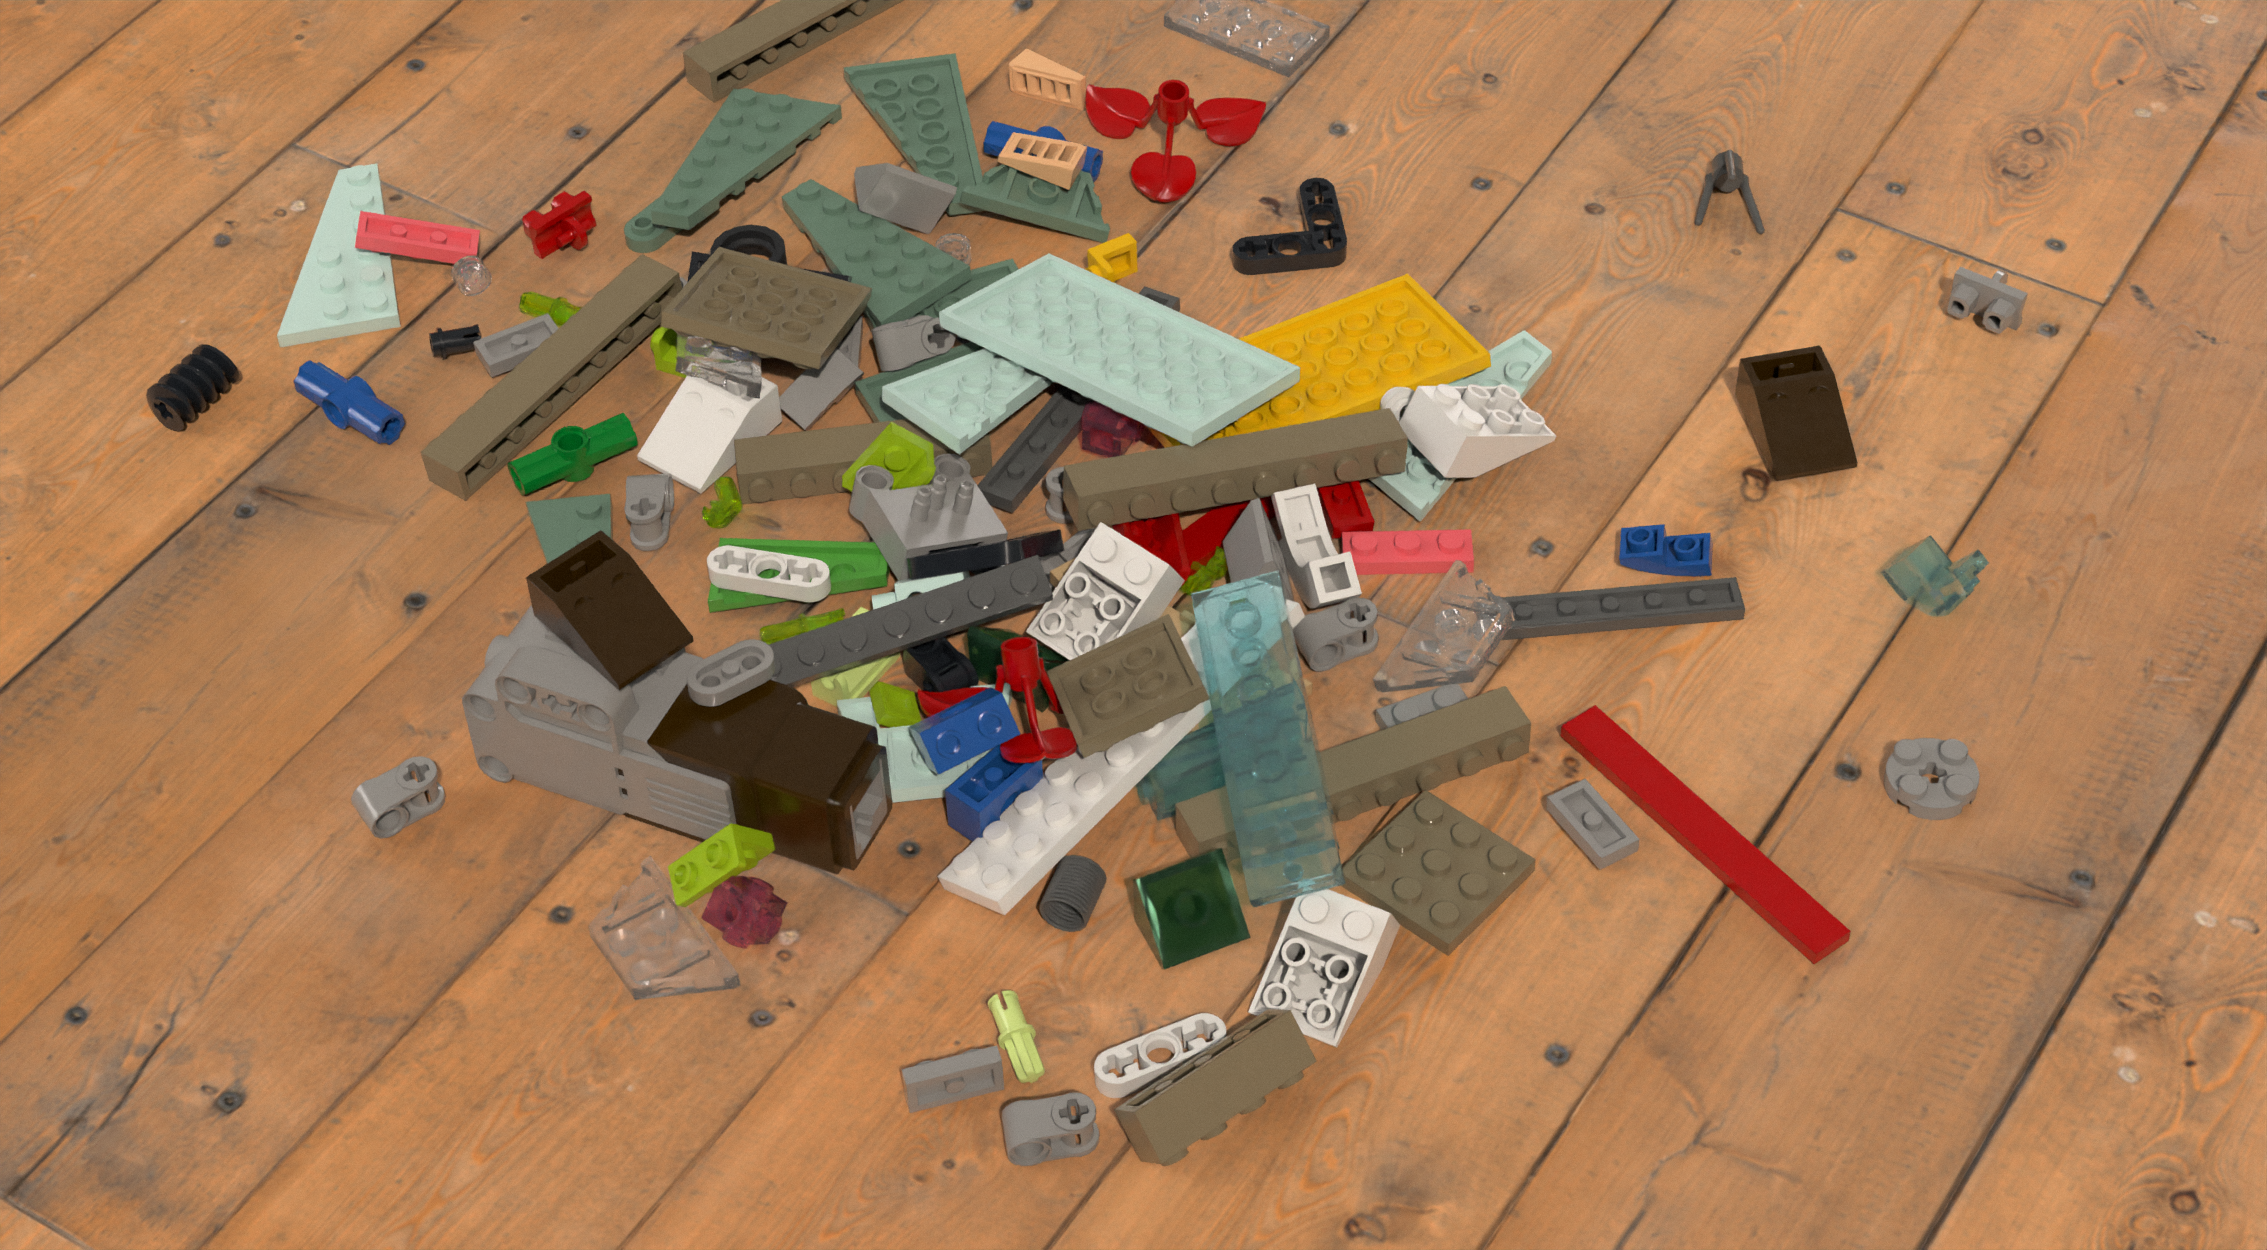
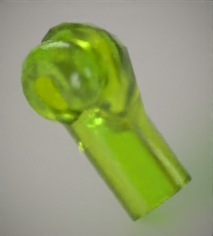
M726 476L717 479L714 483V489L719 501H710L712 508L709 509L704 506L702 510L703 519L710 527L715 529L727 527L743 508V503L734 480Z

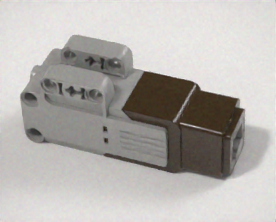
M532 604L508 637L498 635L490 643L485 656V668L462 697V704L477 764L483 773L493 780L506 783L511 779H515L619 815L623 814L625 817L699 842H704L730 823L771 833L775 846V851L772 853L836 875L840 873L843 867L853 871L858 867L890 815L892 794L887 751L885 746L878 743L877 728L809 706L803 694L791 686L768 680L766 683L721 705H699L689 696L687 673L694 664L703 660V658L686 653L684 647L624 688L618 690L536 618Z

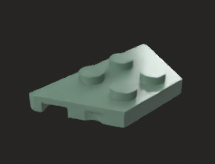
M1002 164L984 173L982 182L975 187L967 185L962 191L961 204L1041 225L1052 230H1059L1102 243L1107 242L1110 232L1109 224H1104L1101 216L1102 204L1099 196L1094 192L1095 185L1091 174L1088 172L1080 171L1070 190H1067Z

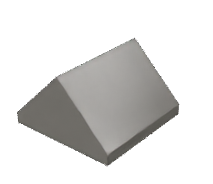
M889 163L856 167L854 173L859 211L926 234H930L954 198L957 190L955 186Z
M1260 498L1251 500L1223 540L1232 588L1239 584L1294 601L1289 574L1279 541Z

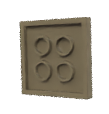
M1169 614L1047 671L1084 758L1096 752L1105 751L1114 744L1139 732L1148 731L1156 724L1179 713L1188 712L1198 704L1210 699Z
M1425 790L1338 871V884L1369 905L1391 913L1401 926L1449 956L1535 871L1536 859Z

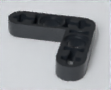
M1310 178L1302 182L1300 185L1299 206L1305 231L1249 236L1237 240L1233 245L1234 269L1244 275H1260L1330 268L1342 264L1346 260L1347 237L1333 184L1324 178ZM1315 196H1319L1322 203L1316 204ZM1327 219L1332 221V223L1319 225L1314 223V221ZM1330 240L1331 248H1327L1324 241ZM1285 249H1295L1299 251V253L1294 255H1285L1282 254L1280 251Z
M1061 529L990 544L907 558L910 579L914 580L1011 564L1035 555L1041 557L1064 551Z

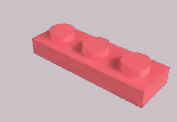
M360 211L355 248L475 267L480 230Z
M1471 529L1342 532V553L1351 551L1357 575L1472 573L1474 569Z

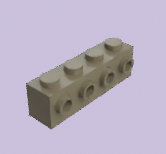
M1268 1009L1114 1109L1140 1161L1169 1166L1183 1159L1189 1153L1187 1147L1199 1139L1208 1140L1226 1130V1121L1238 1113L1243 1115L1260 1108L1266 1102L1264 1096L1277 1087L1278 1089H1284L1299 1082L1304 1077L1302 1071L1317 1061L1291 1010Z

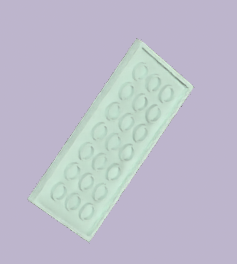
M1050 253L939 312L941 327L955 333L958 337L986 348L989 352L999 354L1023 368H1028L1043 375L1052 382L1066 386L1086 398H1091L1112 408L1117 413L1133 418L1148 428L1156 429L1191 447L1300 381L1299 366Z

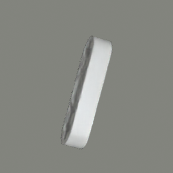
M730 545L714 549L707 557L709 579L713 585L719 588L803 602L822 600L831 591L829 568L826 563L818 559ZM766 569L780 571L779 575L770 579L758 576L761 571Z
M1200 1013L1107 1049L1099 1054L1095 1060V1085L1100 1093L1110 1098H1123L1144 1090L1225 1038L1226 1026L1219 1017L1209 1013ZM1204 1034L1207 1039L1213 1038V1041L1205 1042L1203 1038H1197V1035ZM1156 1048H1166L1174 1054V1057L1168 1062L1156 1063L1151 1061L1147 1055ZM1183 1048H1188V1052L1184 1053ZM1134 1059H1139V1066L1141 1070L1138 1069V1062H1133ZM1116 1068L1117 1072L1125 1073V1075L1117 1078L1114 1073H1108V1071Z

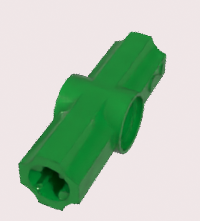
M624 413L587 429L578 426L563 427L553 434L550 445L507 463L509 474L522 496L559 479L569 482L582 481L590 477L594 472V464L638 445L637 436L630 420Z

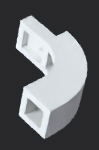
M1311 484L1273 493L1271 499L1282 536L1279 543L1291 579L1304 603L1309 608L1315 609L1359 597L1362 592L1351 551L1342 554L1337 553L1327 529L1316 485Z

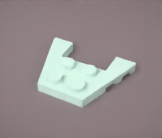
M1005 683L1002 694L1010 708L1012 692L1010 684ZM996 684L980 685V686H971V688H972V687H987V688H990V687H991V688L995 689V685H996ZM871 697L837 700L838 715L877 728L878 743L885 746L887 751L892 803L946 797L945 789L992 750L983 752L938 775L927 767L909 728L912 725L880 728V724H877Z

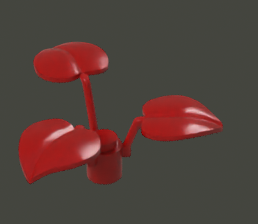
M1174 79L1167 80L1159 86L1158 94L1154 95L1151 106L1144 95L1134 90L1103 88L1091 84L1087 86L1085 99L1087 116L1094 129L1100 134L1113 139H1126L1134 133L1136 127L1140 129L1145 128L1157 110L1158 117L1167 125L1165 153L1147 152L1136 158L1131 167V179L1141 193L1159 202H1172L1184 197L1192 189L1196 180V167L1193 160L1184 155L1172 156L1174 126L1181 124L1187 118L1188 111L1197 129H1206V135L1210 141L1223 146H1239L1251 140L1255 135L1266 110V102L1227 97L1206 100L1195 109L1194 99L1189 98V87L1184 82Z
M1017 637L1004 641L1000 646L1003 665L996 666L997 680L995 690L1002 693L1006 681V683L1010 684L1013 691L1024 692L1031 733L1020 734L1002 743L1000 746L1002 757L1014 763H1032L1041 761L1044 758L1060 759L1072 755L1077 750L1078 745L1071 730L1064 727L1043 731L1039 729L1032 689L1038 686L1037 680H1041L1050 698V709L1058 714H1064L1044 669L1043 658H1039L1037 641L1030 637ZM972 687L945 692H928L918 689L917 693L921 709L930 717L988 688Z

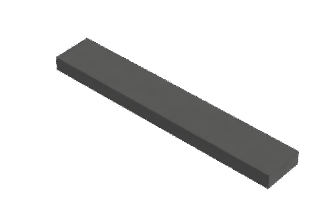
M1733 577L1477 599L1476 613L1482 641L1489 642L1743 620L1745 606L1737 578Z

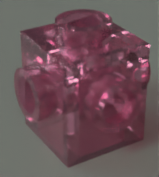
M1095 400L1094 402L1089 401L1084 408L1081 420L1082 449L1108 458L1125 455L1132 442L1140 440L1145 425L1124 414L1117 413L1112 408Z
M732 876L714 888L701 919L722 931V938L727 943L746 949L749 945L770 943L771 939L776 936L781 928V916L788 902L773 894L774 887L762 879Z

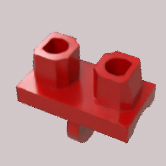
M563 191L554 197L551 202L552 210L543 215L539 211L532 210L523 216L524 232L532 240L536 256L543 259L568 243L577 250L587 246L588 237L586 232L597 226L591 211L592 196L582 191L573 196Z

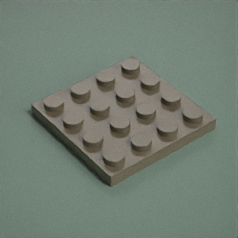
M718 247L662 311L661 327L672 329L682 336H698L713 340L722 347H738L753 351L755 355L762 358L775 357L790 361L799 368L820 369L867 307L872 288Z

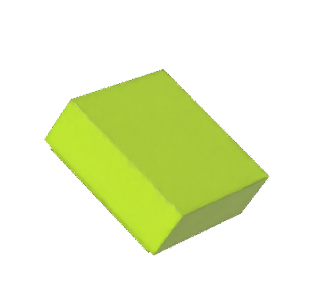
M877 681L869 690L877 724L887 727L914 725L922 721L913 691Z

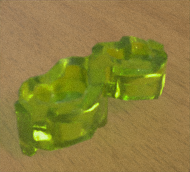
M1217 546L1215 555L1209 560L1207 566L1194 561L1191 568L1197 571V573L1189 576L1185 584L1179 589L1194 598L1205 596L1214 581L1221 580L1228 569L1224 549Z

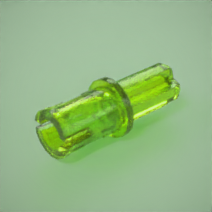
M532 291L523 293L519 303V310L524 314L537 318L548 313L557 327L566 323L572 315L582 308L568 303V300L564 297L559 296L554 299Z
M843 608L808 617L801 613L798 615V619L760 628V641L769 645L844 620L843 617L846 614Z

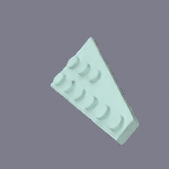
M377 164L357 165L338 170L277 334L280 348L401 327L391 253L372 252L366 249L355 248L360 211L385 215Z
M1523 330L1488 351L1491 357V367L1446 385L1468 386L1469 384H1475L1478 386H1498L1503 384L1515 389L1520 394V399L1522 400L1550 366L1552 351ZM1409 439L1407 443L1405 472L1368 478L1420 522L1456 480V478H1445Z
M984 348L882 386V401L960 455L1053 382L1043 375L1028 368H1023L1017 363L999 354L989 352Z

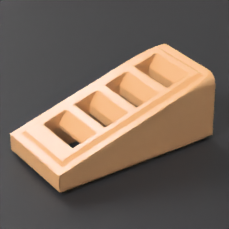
M1027 48L1009 63L1010 90L1012 92L1079 110L1086 108L1085 76Z
M1013 132L999 154L997 162L1070 190L1084 166L1087 146L1069 141ZM1017 147L1023 149L1021 154L1014 153Z

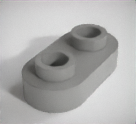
M743 640L697 662L687 673L690 698L702 706H718L766 683L771 679L775 671L772 648L760 640Z

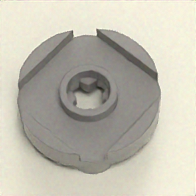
M1902 739L1895 744L1894 751L1888 758L1884 774V786L1889 798L1895 804H1897L1898 799L1904 805L1909 806L1910 814L1928 820H1944L1959 815L1965 805L1969 804V802L1971 804L1974 801L1979 785L1977 765L1968 755L1967 746L1956 739ZM1922 775H1935L1939 777L1938 783H1930L1928 777Z

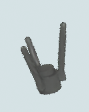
M1732 150L1719 153L1712 161V173L1705 176V188L1697 210L1695 225L1700 226L1703 222L1713 188L1718 187L1724 192H1732L1740 188L1757 233L1763 234L1765 229L1749 186V177L1743 171L1741 156Z

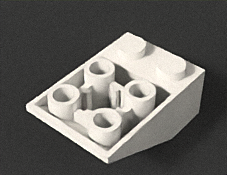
M713 353L686 376L638 453V460L663 474H671L672 479L702 494L736 463L734 439L766 436L782 422L778 385Z
M1446 384L1418 386L1399 422L1408 439L1445 478L1477 477L1553 442L1557 437L1544 424V418L1537 412L1532 411L1520 399V394L1515 389L1503 384L1498 386H1478L1475 384H1469L1468 386H1449Z
M1100 522L1052 592L1053 600L1044 604L1026 632L1068 660H1072L1157 620L1185 580L1169 564Z
M1303 880L1248 1013L1258 1016L1268 1009L1291 1010L1303 1035L1337 1048L1379 976L1400 924L1387 911Z

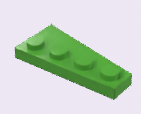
M720 538L718 547L730 545L823 561L827 564L830 572L831 591L828 595L888 585L890 566L875 542ZM766 569L761 571L758 576L770 579L779 575L780 571ZM712 583L708 596L709 613L791 601V599L716 587Z

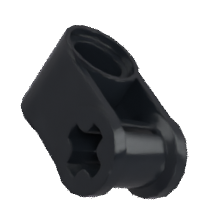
M945 637L903 650L904 672L923 691L945 692L978 686V675L970 660L963 653L958 652Z

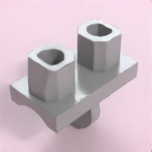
M1959 267L1954 275L1947 311L1949 314L1961 319L1968 317L1970 313L1983 317L1982 323L1986 329L2000 334L2007 327L2017 330L2022 324V311L2028 293L2006 285L2008 274L2001 270H1998L1991 279Z

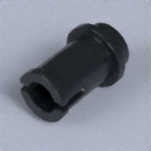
M478 324L442 331L440 327L436 328V332L429 333L433 357L441 356L442 360H445L447 355L475 350L473 342L481 339V336L478 334L480 333Z

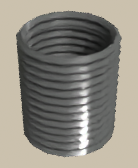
M1080 855L1063 857L1040 903L1039 910L1042 917L1050 925L1063 931L1076 932L1083 930L1087 926L1106 884L1107 877L1105 871L1090 858Z

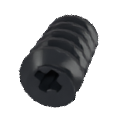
M201 344L192 351V354L184 357L181 360V364L175 365L170 369L169 374L162 376L158 383L153 384L147 389V402L159 422L172 431H180L184 428L183 422L189 423L194 420L195 412L201 413L206 409V402H214L217 399V392H226L229 387L228 383H236L239 380L240 374L232 360L222 351L213 346Z

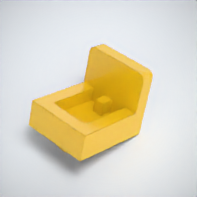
M1126 233L1087 249L1088 267L1085 270L1114 283L1116 280L1138 272L1137 241L1129 233Z

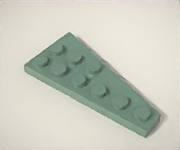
M956 53L843 67L846 82L915 172L957 187L954 198L945 210L949 216L987 211L960 203L963 188L967 185L975 187L982 182L983 177Z
M748 88L733 89L652 208V224L690 230L719 209V201L728 194L738 195L745 190V182L750 178L760 179L796 152V145L805 138L813 140L821 134L820 127L827 122L835 124L842 119L841 105L791 98L785 94L772 95L760 93Z
M812 179L801 183L797 188L782 196L784 210L800 231L808 234L811 238L812 246L818 253L822 252L826 258V264L833 273L852 276V283L872 288L871 297L864 312L867 316L873 317L876 321V327L909 319L971 280L969 265L883 218L859 211L858 204Z

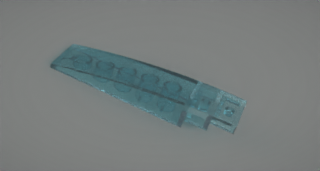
M1279 571L1192 593L1193 609L1217 741L1249 901L1252 907L1255 908L1346 884L1332 816L1334 813Z

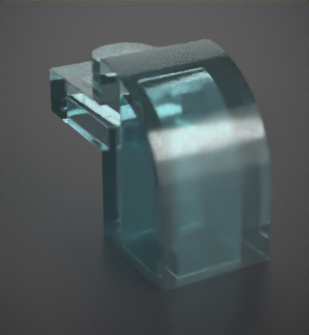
M1930 535L1906 548L1880 573L1906 603L1927 615L1941 617L1949 615L1974 591L1973 588L1980 582L1976 575L1989 562L1978 549L1952 563Z

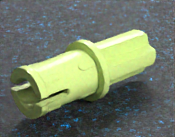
M1012 990L1002 991L1008 1007L1006 1010L1001 1005L997 994L993 995L988 1001L989 1010H991L1000 1032L998 1037L999 1046L1007 1051L1017 1080L1021 1083H1035L1045 1073L1044 1065L1034 1042L1036 1031L1032 1025L1027 1024L1017 993Z

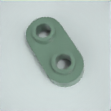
M659 198L626 223L624 234L626 245L630 250L637 253L656 251L683 230L652 224L651 210Z

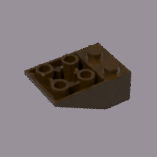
M1820 345L1740 359L1735 396L1775 481L1857 467L1858 462L1835 374Z
M601 530L526 577L534 616L618 690L624 688L694 641L691 633L630 554Z

